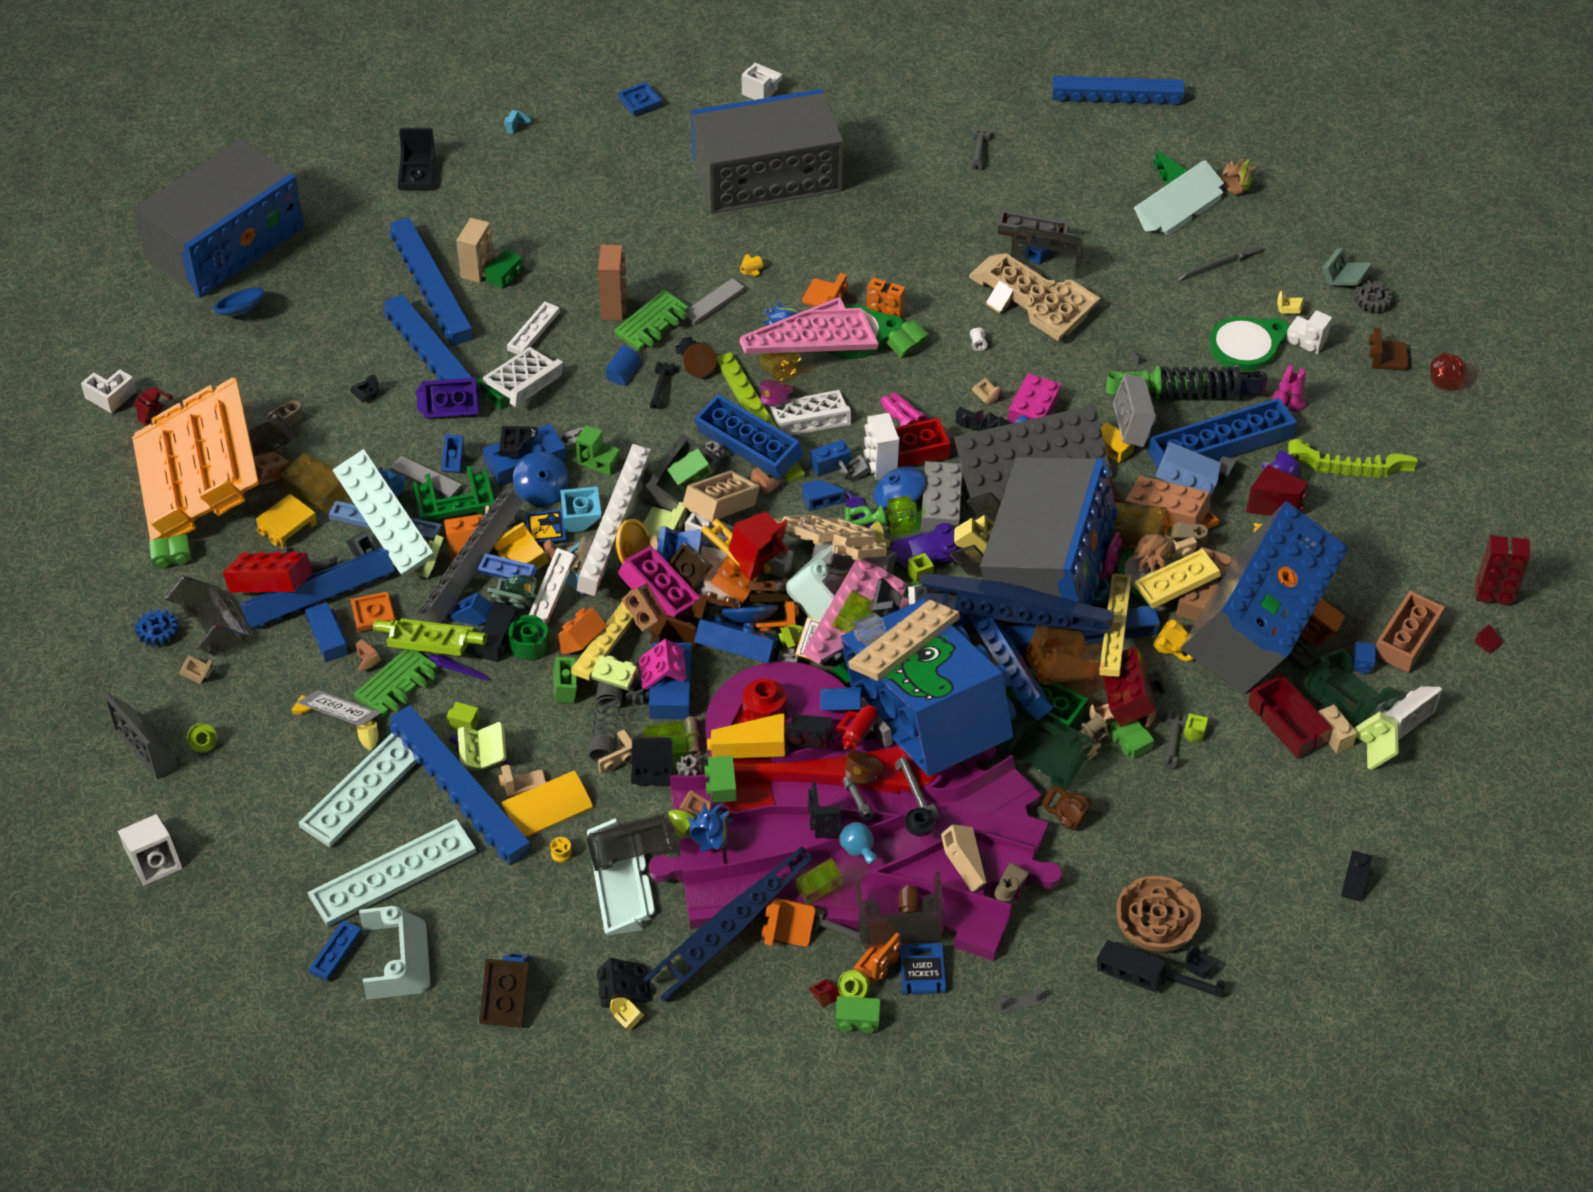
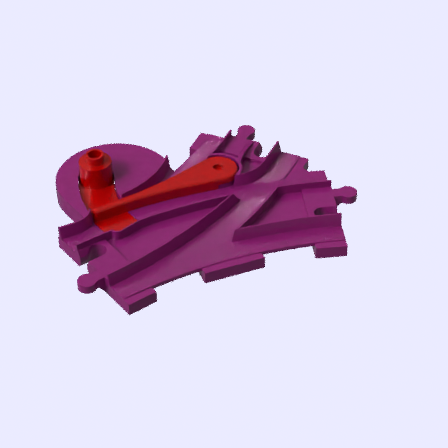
M784 661L756 665L728 679L715 693L707 710L705 722L706 747L707 739H711V730L777 714H784L785 728L787 723L791 724L792 718L796 714L831 717L833 723L827 749L787 746L785 733V756L733 758L736 801L712 803L711 795H707L706 783L709 782V778H705V774L694 776L670 775L673 810H681L679 808L688 792L693 791L709 801L712 809L720 804L721 807L718 812L722 811L725 813L729 811L730 813L726 819L732 818V822L727 826L728 841L722 849L716 850L713 848L701 852V845L692 838L678 839L679 857L669 858L665 855H659L651 859L649 863V874L654 881L666 882L674 878L684 883L690 929L703 926L725 905L789 858L801 846L804 847L813 859L775 896L776 898L813 905L825 911L824 919L850 929L885 932L887 917L954 931L957 932L954 939V948L992 961L995 959L1009 925L1012 905L986 896L994 894L1010 862L1029 872L1022 887L1018 889L1012 898L1014 901L1018 902L1024 886L1032 882H1037L1039 886L1046 889H1052L1059 885L1061 879L1060 867L1053 862L1042 863L1035 860L1047 833L1048 822L1027 815V812L1041 803L1042 795L1015 769L1013 755L987 771L981 770L978 766L996 756V748L994 746L928 777L893 739L892 745L887 747L884 746L877 736L867 741L864 740L854 750L867 753L878 759L884 766L883 771L877 775L876 780L874 779L866 784H858L857 788L865 803L870 805L873 812V817L864 821L858 814V806L851 792L846 791L843 779L846 777V756L851 749L844 750L842 743L844 734L838 733L835 729L847 711L859 713V709L820 710L821 688H845L846 686L837 678L819 668L803 663ZM707 750L708 757H712L711 751ZM902 757H907L927 806L935 804L939 814V818L935 819L933 832L927 836H914L905 827L907 813L914 808H919L903 769L897 770L895 766L896 761ZM812 782H816L819 807L840 806V833L847 824L853 822L863 823L870 829L874 837V845L871 851L877 856L876 861L868 864L863 855H849L842 848L839 837L815 839L814 830L810 831V814H808L807 805L808 789H811ZM951 825L973 827L986 884L975 892H971L945 853L941 834ZM786 866L776 875L784 881L792 871ZM905 886H914L920 891V912L913 919L903 918L899 912V891Z

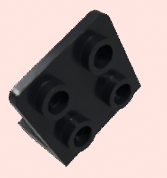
M884 578L878 580L872 604V611L879 618L901 609V595Z
M794 715L791 724L787 723L785 728L787 746L827 749L833 723L832 718Z
M634 737L632 739L631 784L639 786L656 784L658 786L670 785V775H673L672 739L670 737Z
M812 782L811 789H808L807 802L808 814H810V831L814 830L815 839L839 837L840 806L819 807L816 782Z
M610 957L597 970L601 1007L610 1008L611 1000L619 997L648 1003L651 999L649 982L643 980L648 975L647 967L644 964Z

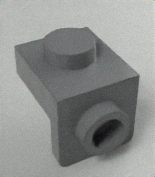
M861 455L847 464H844L842 460L838 462L841 466V469H839L840 473L845 479L848 477L851 482H855L871 471Z

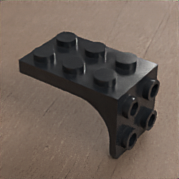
M400 128L401 157L397 184L398 190H432L436 156L433 129Z

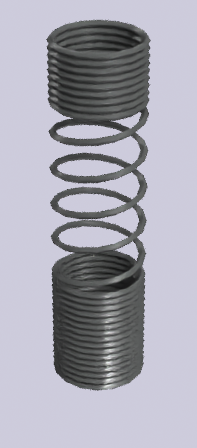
M598 681L595 718L593 720L594 726L592 728L593 734L589 746V757L595 762H598L603 756H608L615 752V739L617 735L614 732L618 730L616 723L619 722L617 715L620 713L617 707L621 705L623 694L622 688ZM601 707L616 708L618 713L616 715L602 713L598 709ZM601 715L616 717L617 721L615 723L602 722L597 717ZM601 723L614 725L616 730H600L596 726ZM598 732L613 733L615 735V738H612L608 735L595 734Z

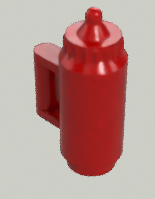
M866 705L861 708L859 713L847 711L835 728L838 733L844 734L842 738L844 750H854L861 745L878 721L879 712L876 708Z

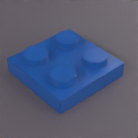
M647 82L617 93L618 99L633 116L662 106L661 98Z

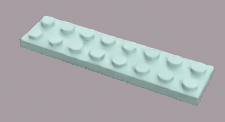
M364 449L333 469V472L383 548L388 550L389 557L403 577L435 557Z
M391 733L299 822V827L330 848L417 763L410 749L406 750L402 745L401 739Z
M456 819L309 891L308 896L328 927L475 854L476 848Z

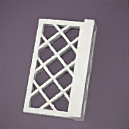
M529 347L484 376L483 382L510 398V404L516 407L562 375L563 362L559 359L552 361ZM530 354L535 358H526V356ZM524 363V366H514V364ZM527 363L536 364V366H527ZM539 364H546V365H548V366L543 367V366H540ZM503 371H512V373H503ZM515 371H525V374H515ZM528 371L537 372V373H536V374H528ZM492 378H499L501 381H493ZM504 379H513V382L504 381ZM516 379H526L524 382H516ZM505 387H514V388H513L511 391H509V390L506 389Z
M840 390L793 398L781 404L770 405L779 430L789 436L851 425V410L849 406H846ZM837 397V400H836V401H833V400H830L829 398ZM812 401H819L818 404L812 403ZM795 404H801L802 406H801V407H797V406H794V405H795ZM824 404H828V405H831V406H830L829 408H827V407H824L823 405H824ZM778 407H783V408H785V409H784L783 411H781V410H778V409H776V408H778ZM807 407H810V408H813V410H812V411H809V410H806V408H807ZM789 410L795 411L794 415L787 412Z

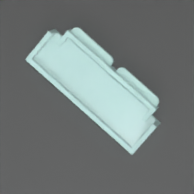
M1205 160L1135 206L1134 209L1144 231L1159 229L1160 233L1164 232L1165 235H1171L1192 220L1191 214L1200 215L1221 200L1220 194L1223 193L1219 186L1224 184V182Z
M615 818L587 830L603 925L607 936L644 930L642 921L651 920V916L655 913L650 880L648 876L642 874L646 870L647 864L641 835L638 832L633 833L631 830L625 832L624 826Z

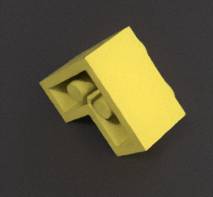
M985 515L977 520L971 518L955 528L954 542L971 557L981 562L994 522Z

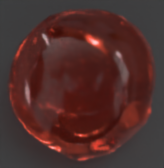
M1443 352L1431 361L1430 378L1433 385L1438 389L1456 390L1465 381L1467 366L1460 357Z

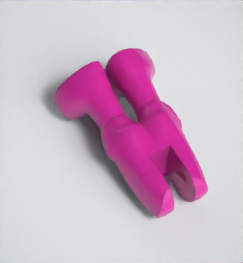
M1289 365L1282 381L1279 383L1280 390L1274 393L1273 399L1280 398L1284 405L1287 406L1289 392H1292L1289 410L1295 412L1306 407L1307 401L1303 396L1306 372L1304 368H1300L1299 373H1294V366Z
M895 392L890 394V398L884 396L880 400L884 410L894 419L899 420L900 426L930 420L925 413L916 410L911 403Z

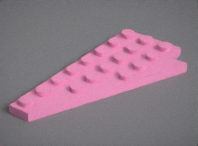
M840 297L741 336L739 341L745 354L877 349L879 345L862 308H845Z
M866 558L861 561L855 560L802 654L820 664L843 651L841 635L879 619L872 611V604L880 578H884L901 595V609L909 606V600L902 596L908 584Z

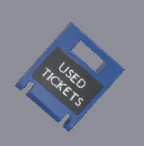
M942 943L901 944L899 953L902 994H907V985H911V995L937 994V984H940L941 993H945ZM911 952H931V955L911 956Z

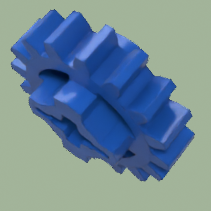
M160 608L156 612H153L151 609L149 614L142 613L143 618H137L138 623L135 624L136 636L139 637L140 642L145 641L146 646L150 643H153V647H156L157 643L163 646L164 641L170 643V637H176L175 632L179 630L174 614H168L166 609L163 612L160 611Z

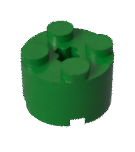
M524 615L520 617V620L511 623L509 639L513 655L524 660L541 659L544 657L549 648L548 626L541 618L534 615Z

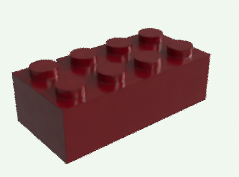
M1490 535L1475 582L1476 601L1499 603L1502 605L1515 604L1530 559L1529 539L1512 537V554H1509L1508 537Z
M1136 646L1122 652L1120 676L1109 677L1103 675L1109 710L1120 727L1156 711L1145 659Z
M1283 674L1251 690L1248 706L1258 717L1262 715L1261 720L1297 759L1311 752L1312 748L1316 749L1329 742L1333 727Z

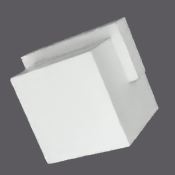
M754 63L742 74V95L754 100L771 97L778 89V83L782 80V74Z

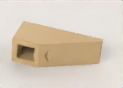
M951 825L941 834L945 853L971 892H975L986 884L973 827Z

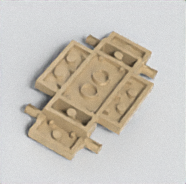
M810 514L784 516V518L774 519L777 523H781L785 519L788 520L785 533H788L791 537L813 540L814 544L824 545L825 542L832 543V551L835 554L852 556V559L860 561L864 560V558L878 559L880 556H886V543H876L875 530L840 518L824 519Z

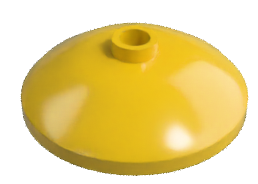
M637 519L624 521L617 531L615 547L621 565L625 559L651 546L649 541L650 534L647 528Z

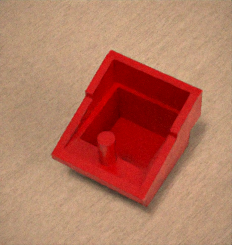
M765 511L743 521H738L734 525L728 551L739 563V570L749 581L757 577L764 570V566L780 553V550L783 554L789 551V548L783 542L787 519L777 523Z

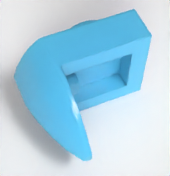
M512 110L509 116L505 118L504 126H506L507 133L513 134L518 124H527L531 122V119L523 112Z

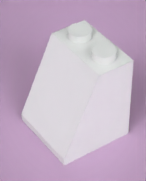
M157 814L118 831L123 847L143 886L182 869L171 837Z

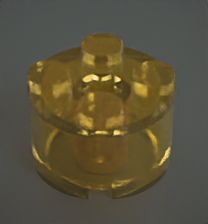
M799 352L762 353L759 365L776 381H781L788 376L793 377L797 373L796 368L802 356Z

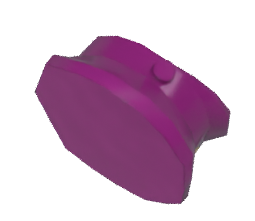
M764 380L760 383L762 390L760 401L765 405H777L786 402L793 392V387L783 382Z

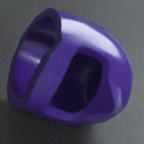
M1282 450L1275 455L1276 460L1273 463H1262L1263 470L1268 464L1297 478L1301 473V467L1294 457Z

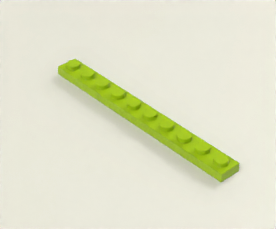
M732 352L717 356L716 364L743 409L776 427ZM798 461L784 475L787 483L805 478V473Z

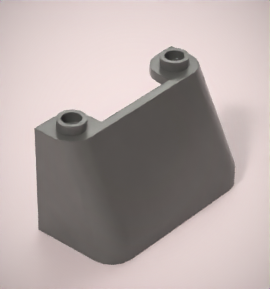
M682 433L665 454L637 497L642 501L672 512L674 508H677L679 502L683 503L686 492H682L667 469L697 448L713 471L717 468L714 465L718 459Z

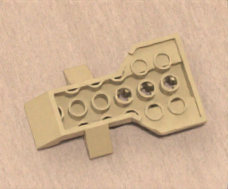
M1007 253L989 256L969 274V278L983 286L987 283L994 288L986 302L987 306L1000 314L1013 300L1027 309L1031 324L1057 341L1064 335L1068 336L1081 324L1100 300V297L1073 280L1055 282V280L1045 279L1041 276L1040 272L1027 264L1017 261Z

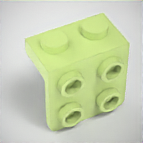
M600 655L591 674V678L625 690H629L632 681L641 680L638 670L633 663L627 661L623 663L617 661L612 656L604 657Z
M498 722L478 731L466 727L458 729L460 763L466 769L480 771L506 759L503 723Z

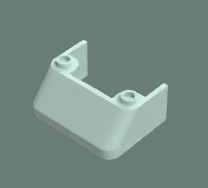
M833 544L821 550L786 583L787 593L806 616L821 621L834 598V595L822 582L828 574V567L822 559L832 551Z
M396 906L359 910L363 931L399 927L401 959L388 962L384 968V976L363 979L366 999L426 992L431 983L425 921Z

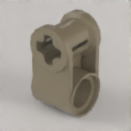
M289 400L280 407L270 411L267 415L268 422L274 424L277 432L287 430L304 418L302 407L298 400Z
M1177 522L1172 526L1171 538L1179 542L1194 537L1196 542L1199 539L1196 549H1200L1207 544L1205 537L1208 534V529L1201 524Z
M1096 713L1095 717L1089 722L1081 724L1082 729L1094 745L1097 743L1105 745L1110 740L1108 725L1100 714Z
M1010 862L994 892L996 899L1005 903L1010 902L1018 889L1022 887L1029 872Z

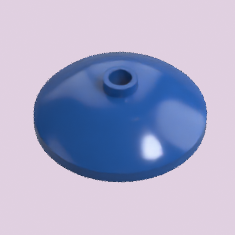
M255 287L230 294L214 305V311L224 316H247L264 298V289Z
M543 451L525 455L517 463L513 472V484L516 492L524 501L535 506H546L560 500V490H567L569 475L564 463L557 456ZM539 473H544L546 477L541 478Z
M912 466L898 467L889 471L879 480L874 489L873 498L878 507L882 505L885 511H898L910 506L922 495L926 485L925 476L920 469Z
M778 605L721 608L720 613L731 621L744 623L745 627L756 626L755 622L766 620L778 610Z

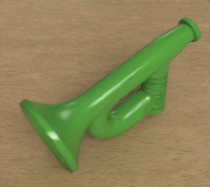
M879 505L874 514L867 506L845 508L846 521L860 526L879 521L884 526H887L882 505ZM861 513L865 514V517L852 521V516Z

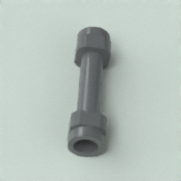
M845 777L843 779L846 791L851 792L858 806L859 816L864 821L873 817L872 809L861 796L857 788L858 784L851 782Z

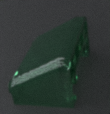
M1342 648L1317 658L1304 682V688L1310 696L1325 708L1334 704L1354 728L1378 712L1389 711L1400 700L1402 694L1392 687L1384 688L1380 694L1375 692L1351 673L1354 665L1353 657Z
M1024 707L1017 709L1016 718L1011 720L1013 738L1000 743L996 754L1000 755L1003 760L1013 755L1014 761L1021 760L1051 777L1050 783L1052 787L1068 790L1090 753L1094 741L1048 714L1037 720Z

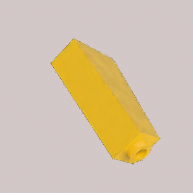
M784 714L711 730V739H707V750L711 751L712 757L754 758L785 756Z

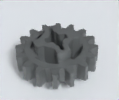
M1367 280V284L1361 282L1360 285L1356 286L1353 301L1357 302V307L1362 306V310L1368 309L1370 313L1374 310L1378 313L1379 309L1384 311L1385 308H1389L1392 300V291H1388V286L1383 287V283L1377 284V281L1371 283Z

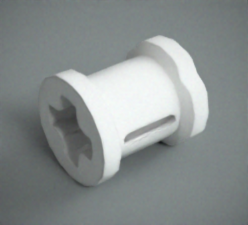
M974 328L970 331V338L973 341L972 349L975 351L987 348L988 344L984 338L985 330L983 328Z

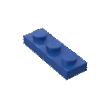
M485 553L477 570L481 574L530 584L537 568L532 564Z
M343 920L310 966V974L329 981L361 935V928Z

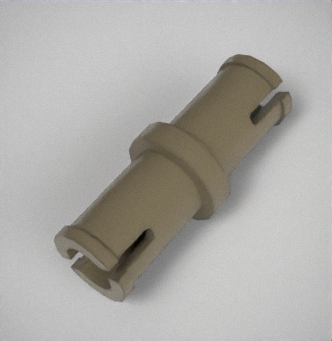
M586 537L580 538L578 549L574 552L576 557L571 567L573 573H575L577 567V574H580L590 545L592 544L589 538L586 544Z
M690 716L685 719V740L688 744V755L699 756L701 754L699 745L701 735L698 732V721L696 717Z

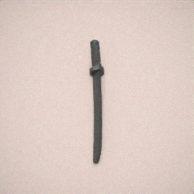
M1257 246L1244 251L1237 250L1231 256L1184 274L1178 279V282L1235 260L1241 261L1243 257L1260 253L1262 248Z

